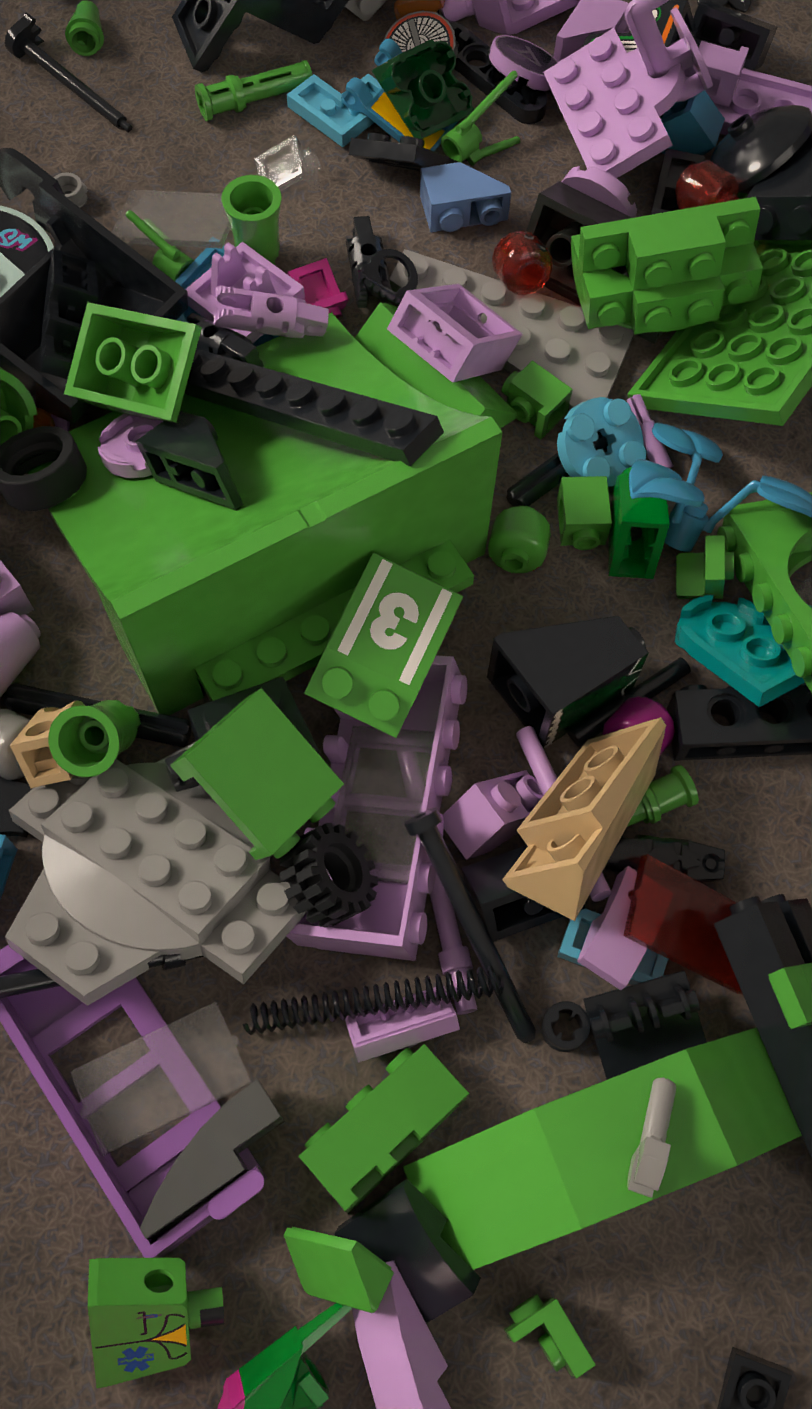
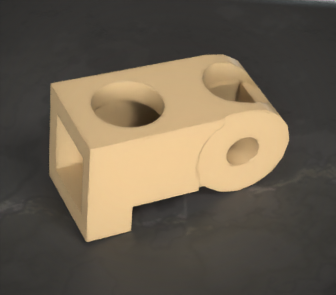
M73 701L61 709L55 707L40 709L10 744L30 788L63 782L73 778L74 775L63 770L54 760L49 748L48 735L54 719L67 708L79 705L85 706L81 701Z

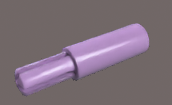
M640 394L633 395V397L627 399V403L641 426L644 447L649 461L669 469L672 468L673 464L665 445L658 441L652 433L655 421L651 420L642 396Z

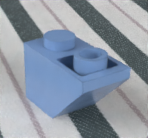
M461 162L421 168L420 198L430 232L442 230L453 232L461 227L480 224L491 226L500 221L508 220L511 190L508 185Z

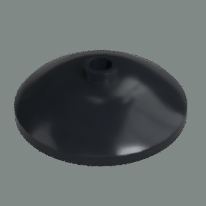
M786 105L767 108L752 116L745 114L736 119L728 127L727 131L729 133L716 146L705 168L702 188L706 183L717 177L723 183L720 185L715 183L710 194L713 199H722L742 192L770 175L784 164L811 134L812 112L810 109L800 105Z

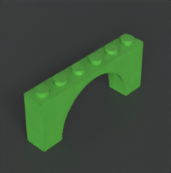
M769 500L739 504L724 516L723 524L718 528L717 535H725V552H734V569L737 579L745 583L752 595L756 610L764 614L771 626L775 641L783 645L791 658L795 674L803 678L812 693V608L801 599L790 580V576L795 571L812 561V518Z

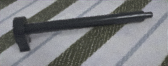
M26 12L8 30L5 36L6 49L19 59L25 54L28 55L117 128L121 127L129 133L132 130V125L127 122L123 114L38 47V45L44 42L38 36L42 30L35 24L36 19Z

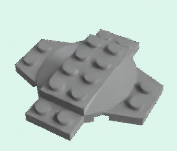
M188 746L156 763L125 765L115 759L110 768L97 776L79 777L74 775L71 780L34 787L9 809L14 823L43 842L42 860L44 869L5 938L11 949L87 1006L149 970L148 962L160 955L180 954L182 960L203 955L242 984H245L308 912L306 910L298 914L293 908L298 902L295 896L288 899L284 890L290 888L289 882H281L280 876L271 871L270 856L258 860L251 856L249 851L254 845L201 785L176 792L168 774L165 759L188 749Z

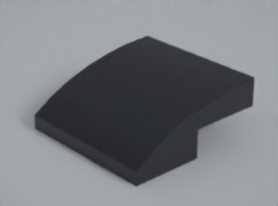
M408 1179L342 1223L334 1233L337 1237L358 1241L385 1263L394 1260L426 1323L473 1296L481 1279L440 1237L447 1219Z

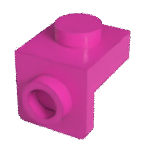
M327 258L288 271L287 275L304 286V300H306L307 304L328 308L329 313L332 312L336 318L342 316L340 310L344 309L349 298L346 291L340 293Z

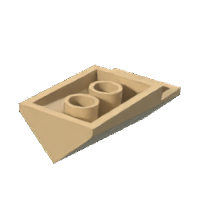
M661 717L586 741L517 829V832L528 847L502 879L508 888L573 921L576 920L655 776L666 724Z

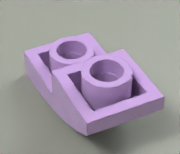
M626 867L616 877L604 912L592 921L577 962L619 990L625 988L656 932L670 894L631 867Z

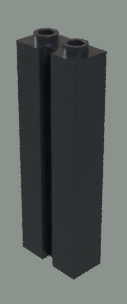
M779 894L761 901L759 896H755L730 906L729 909L732 915L714 923V926L812 1158V1025L791 1029L788 1026L768 974L785 967L812 963V908L807 898L787 900L784 894Z

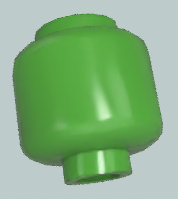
M515 506L504 509L497 515L492 527L488 543L490 558L497 566L511 573L524 574L535 571L543 564L547 555L551 537L549 522L545 516L528 506Z

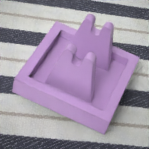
M229 242L226 243L224 246V256L222 257L220 254L214 253L212 256V267L185 289L188 292V306L213 322L214 313L219 311V309L248 311L247 309L234 308L218 303L215 298L216 287L220 285L305 299L304 286L244 242H241L237 247ZM231 329L244 335L252 343L263 335L260 332Z

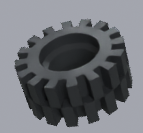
M325 823L300 836L298 843L281 857L279 864L287 868L280 872L281 882H289L290 888L284 890L287 898L290 899L295 896L298 901L293 908L298 914L307 910L306 920L312 924L319 921L320 927L337 925L367 910L371 906L370 902L375 900L377 892L372 888L378 885V877L370 875V871L376 868L374 861H366L364 854L369 852L364 844L358 847L355 844L358 836L352 831L345 835V826L340 824L333 827L332 823Z

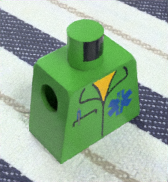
M180 1258L89 1259L88 1316L96 1388L108 1387L185 1366L191 1360L190 1329L224 1325L222 1287L187 1291L185 1261Z

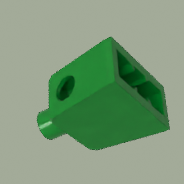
M629 467L617 476L610 505L612 525L609 531L608 576L654 579L670 525L667 500L654 497L631 499L629 472L632 467ZM631 527L641 528L642 535L636 541H631Z

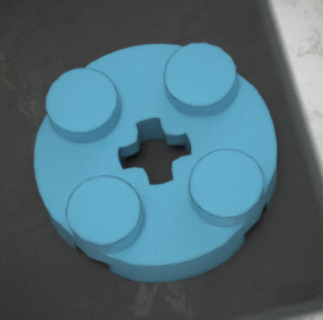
M598 397L576 405L564 418L567 420L564 423L563 432L558 433V455L564 469L571 477L607 476L608 487L615 486L617 476L622 474L625 469L632 467L637 460L646 459L641 426L631 411V407L623 399L613 400L606 397ZM597 432H600L607 439L606 453L603 449L596 450L594 448L593 442L598 439Z

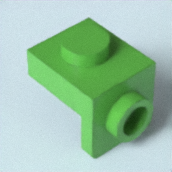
M725 535L705 536L704 553H679L676 556V596L679 599H696L706 595H714L713 599H723L725 580L734 579V552H725Z

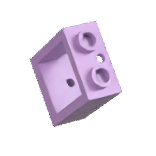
M460 284L407 290L387 327L388 331L452 383L502 370L522 336L521 332ZM482 313L487 316L486 323L481 321Z

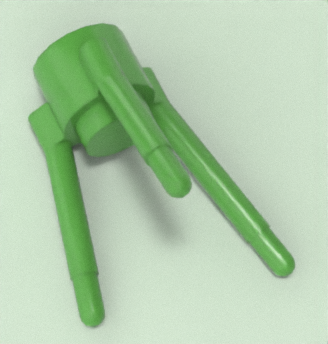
M516 71L510 72L469 116L441 138V146L449 158L461 163L467 160L473 166L484 157L520 143V138L515 136L479 149V144L482 142V134L474 124L517 78L518 73Z
M131 210L126 212V217L160 248L153 258V265L175 281L195 260L179 250L151 222L143 221Z

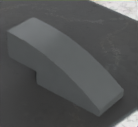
M255 1079L228 1100L199 1129L175 1160L157 1190L140 1226L145 1239L158 1238L249 1171L239 1153L285 1122L258 1079Z

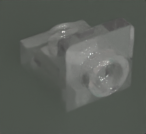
M295 135L254 158L258 175L272 180L279 187L280 191L302 179L308 183L312 190L321 188L317 173L321 170L319 159L311 147L305 149Z

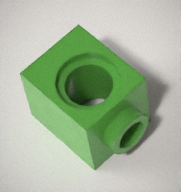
M607 476L562 477L557 496L561 546L573 545L574 548L579 550H590L598 545H605L612 525Z

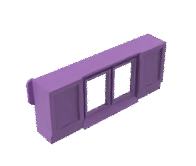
M9 945L0 950V976L38 969L11 949ZM136 977L88 1006L62 986L0 998L1 1024L144 1258H163L210 1221L226 1218L263 1189L264 1180L267 1179V1176L250 1150L246 1148L239 1155L249 1171L158 1238L145 1239L140 1226L157 1190L175 1160L199 1129L221 1108L220 1104ZM122 1006L151 1052L79 1102L51 1058V1055ZM162 1067L191 1114L121 1166H118L89 1118L156 1069Z

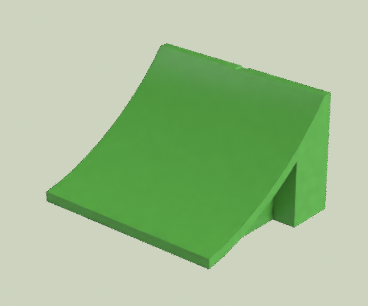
M331 312L328 314V327L323 336L304 335L303 338L278 336L256 346L264 368L437 416L444 433L411 466H407L402 461L382 458L184 394L180 411L204 417L213 425L218 434V441L216 442L244 505L234 510L155 481L153 475L143 478H124L112 474L104 466L98 452V447L100 448L101 446L99 438L102 431L114 419L123 415V413L113 411L69 431L86 463V479L75 494L66 501L48 508V511L96 587L119 643L155 709L160 714L171 715L204 698L198 679L210 700L214 701L282 676L287 681L318 665L373 552L456 593L473 585L474 574L467 563L484 555L486 551L502 439V430L491 416H478L456 410L416 390L368 352ZM54 461L40 464L30 469L27 474L43 470Z

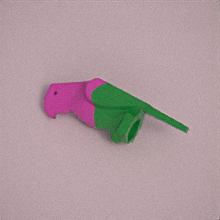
M335 1303L298 1330L294 1326L226 1378L223 1386V1395L217 1409H318L322 1407L323 1403L329 1399V1389L320 1371L305 1352L352 1308Z

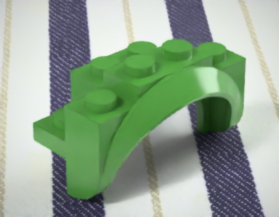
M756 196L581 227L579 235L571 236V255L575 286L588 329L619 325L632 329L634 335L648 332L676 331L697 324L719 320L720 310L726 305L756 300L763 266L754 246L760 214V206ZM626 266L629 276L620 274L611 268Z

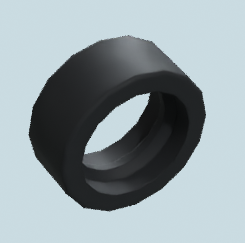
M41 426L27 429L10 437L0 445V491L7 504L18 510L38 511L54 507L75 494L86 479L87 466L71 434L62 428ZM54 461L43 470L24 475L30 469L40 464Z

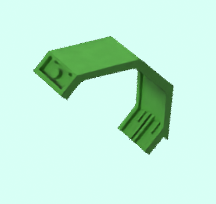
M756 1027L687 1048L531 1109L403 1166L405 1178L447 1219L440 1237L475 1270L581 1230L738 1166L802 1136ZM656 1078H668L676 1084V1093L666 1137V1143L670 1144L671 1147L659 1190H654L653 1197L650 1198L628 1190V1172L631 1158L640 1144L653 1081Z

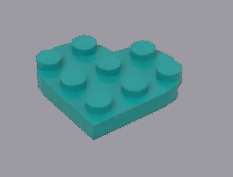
M706 595L691 600L682 608L675 634L676 645L684 649L691 657L758 707L805 683L802 677H798L795 674L791 658L783 645L775 641L770 624L764 614L756 610L753 602L740 597L738 604L713 602L714 595Z

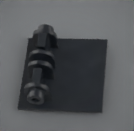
M685 970L626 986L622 990L616 989L583 999L606 1080L687 1048L707 1043L697 1012L700 1011L699 1001L694 989H690Z

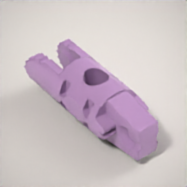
M221 285L216 287L215 298L218 303L248 310L219 309V311L214 313L213 323L217 327L260 332L289 338H303L304 335L323 336L328 327L329 309L307 304L306 300Z

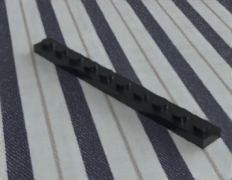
M199 349L195 351L184 393L382 458L402 461L407 466H411L444 433L440 421L435 415Z

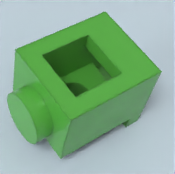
M531 361L522 371H514L510 374L501 390L508 397L507 403L517 412V419L523 423L530 422L536 427L534 435L540 440L568 413L573 391L571 387L534 361Z

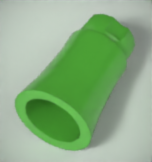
M245 175L238 177L224 188L221 196L222 205L231 226L234 245L237 247L241 242H244L275 265V260L280 250L279 212L282 198L281 191L272 180L263 176Z
M105 700L91 706L79 705L67 708L51 724L48 735L50 752L56 763L66 772L79 777L97 776L110 768L117 756L134 742L137 728L141 724L139 714L133 706L124 705L119 700Z

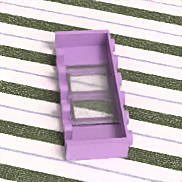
M435 656L397 738L335 709L341 718L338 734L325 736L323 751L331 762L330 768L344 785L331 797L336 804L319 820L318 826L332 823L334 827L340 824L345 826V835L352 831L358 836L355 844L358 847L362 844L366 846L369 852L365 853L364 857L366 861L373 860L376 867L370 871V875L378 877V885L372 888L377 892L375 900L370 902L371 906L367 910L334 926L320 927L319 921L312 924L306 920V913L286 936L297 946L402 960H416L418 944L422 945L426 937L427 915L424 913L427 893L431 894L434 889L436 871L418 834L409 836L404 823L415 815L436 807L440 813L442 796H448L451 790L452 770L448 766L450 749L456 750L460 737V726L457 720L459 704L463 705L467 696V678L465 675H461L453 656ZM440 813L443 820L437 825V827L443 837L444 817L443 814ZM307 827V828L305 829L304 834H306L307 832H309V831H311V830H313V829H315V828H308V827Z

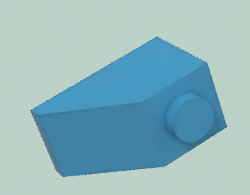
M705 90L686 101L675 102L663 114L661 121L673 144L668 149L704 155L716 146L725 118Z

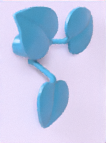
M655 423L652 427V433L658 441L669 448L691 456L692 465L687 481L682 480L681 476L675 471L643 459L635 461L629 472L631 499L654 497L676 502L669 515L670 525L665 543L680 551L691 552L702 531L712 533L715 525L749 494L754 492L773 503L812 518V495L795 484L771 476H762L760 482L756 480L751 481L712 517L708 518L706 513L709 508L703 503L705 496L694 484L702 458L719 463L723 453L720 447L709 438L672 425Z

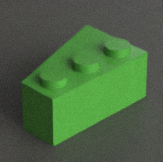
M425 1044L415 1053L407 1047L397 1055L385 1068L390 1075L374 1089L368 1084L360 1090L345 1106L348 1112L333 1126L328 1122L305 1143L304 1146L307 1149L298 1156L347 1214L374 1190L469 1095V1092Z

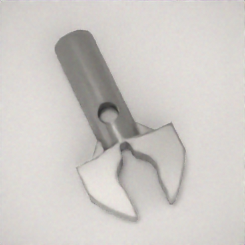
M656 1078L653 1081L640 1144L631 1158L628 1172V1190L650 1198L653 1197L654 1190H659L671 1147L670 1144L666 1143V1137L676 1093V1084L668 1078Z

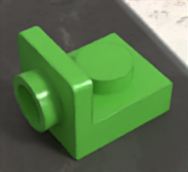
M535 1294L509 1312L514 1321L504 1329L509 1340L515 1343L541 1325L545 1334L539 1337L537 1341L556 1372L565 1367L569 1375L577 1379L596 1366L557 1299L550 1297L542 1302L539 1295Z

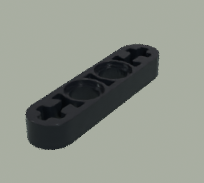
M449 22L458 42V55L454 69L488 96L496 87L494 83L504 80L506 76L499 72L491 63L489 58L491 48L465 26ZM481 60L486 64L483 66H473L468 62ZM519 76L518 81L514 80L511 83L512 86L508 87L495 103L517 121L524 124H535L545 116L547 95L544 91L529 88L527 86L529 80Z

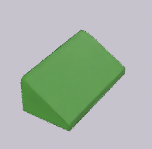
M287 1227L284 1238L302 1287L308 1295L369 1313H374L378 1309L394 1274L391 1270L392 1267L358 1241L297 1227Z

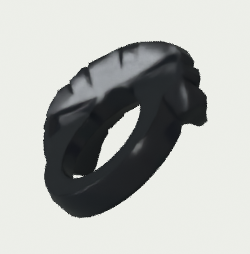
M383 249L377 251L367 262L363 261L357 265L358 276L367 290L379 300L390 305L399 306L406 291L414 290L418 285L417 270L413 262L398 250ZM385 258H393L400 261L407 270V285L400 288L397 292L381 284L379 263Z

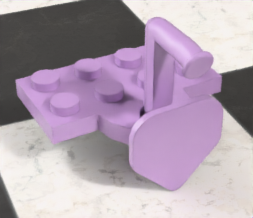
M632 0L626 7L625 19L637 49L627 53L615 28H612L543 72L587 168L588 166L597 167L618 178L671 147L673 144L660 116L668 111L675 102L686 101L713 86L703 56L677 7L670 10L680 40L669 47L665 46L652 11L669 0ZM693 65L696 74L685 80L684 70Z

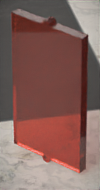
M648 854L642 855L634 889L628 892L631 903L623 936L736 994H743L714 926V923L732 915L729 907L737 902Z

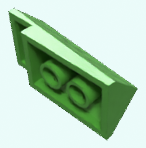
M380 302L356 335L355 339L380 363L429 398L465 413L491 416L499 428L517 419V412L480 376L452 383L388 331L387 327L398 306Z

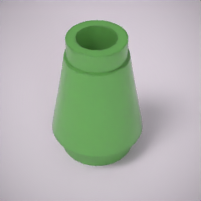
M87 0L81 1L77 5L65 29V37L74 52L82 56L95 54L104 43L99 9L93 2Z

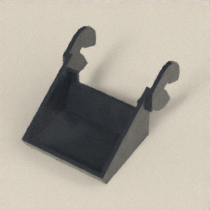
M13 148L0 149V187L8 199L11 200L26 189H29L35 198L32 201L35 220L45 231L51 233L57 244L54 248L96 262L97 304L177 320L188 309L187 290L66 198L58 181L28 157ZM51 249L0 297V367L24 384L37 408H41L74 424L92 404L64 394L68 379L40 371L43 315L50 259L53 251Z

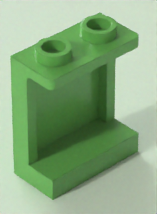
M262 688L243 699L170 765L183 781L192 777L196 779L254 845L249 853L255 860L272 855L278 859L291 850L300 840V836L296 831L308 820L311 823H315L325 816L336 804L331 797L344 785L341 779Z

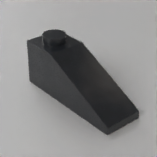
M179 411L176 423L163 421L135 441L155 481L234 510L244 505L216 442L218 441V434L206 418Z

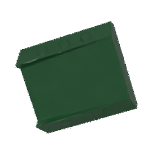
M433 39L428 40L371 70L415 138L424 139L469 116L474 110L472 95L468 86L464 82L457 80L452 73L456 65V56L452 47L447 42H434Z

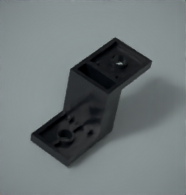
M182 0L172 19L193 69L205 72L208 71L214 60L218 59L223 46L233 31L240 26L246 12L312 44H316L332 28L334 21L350 0Z

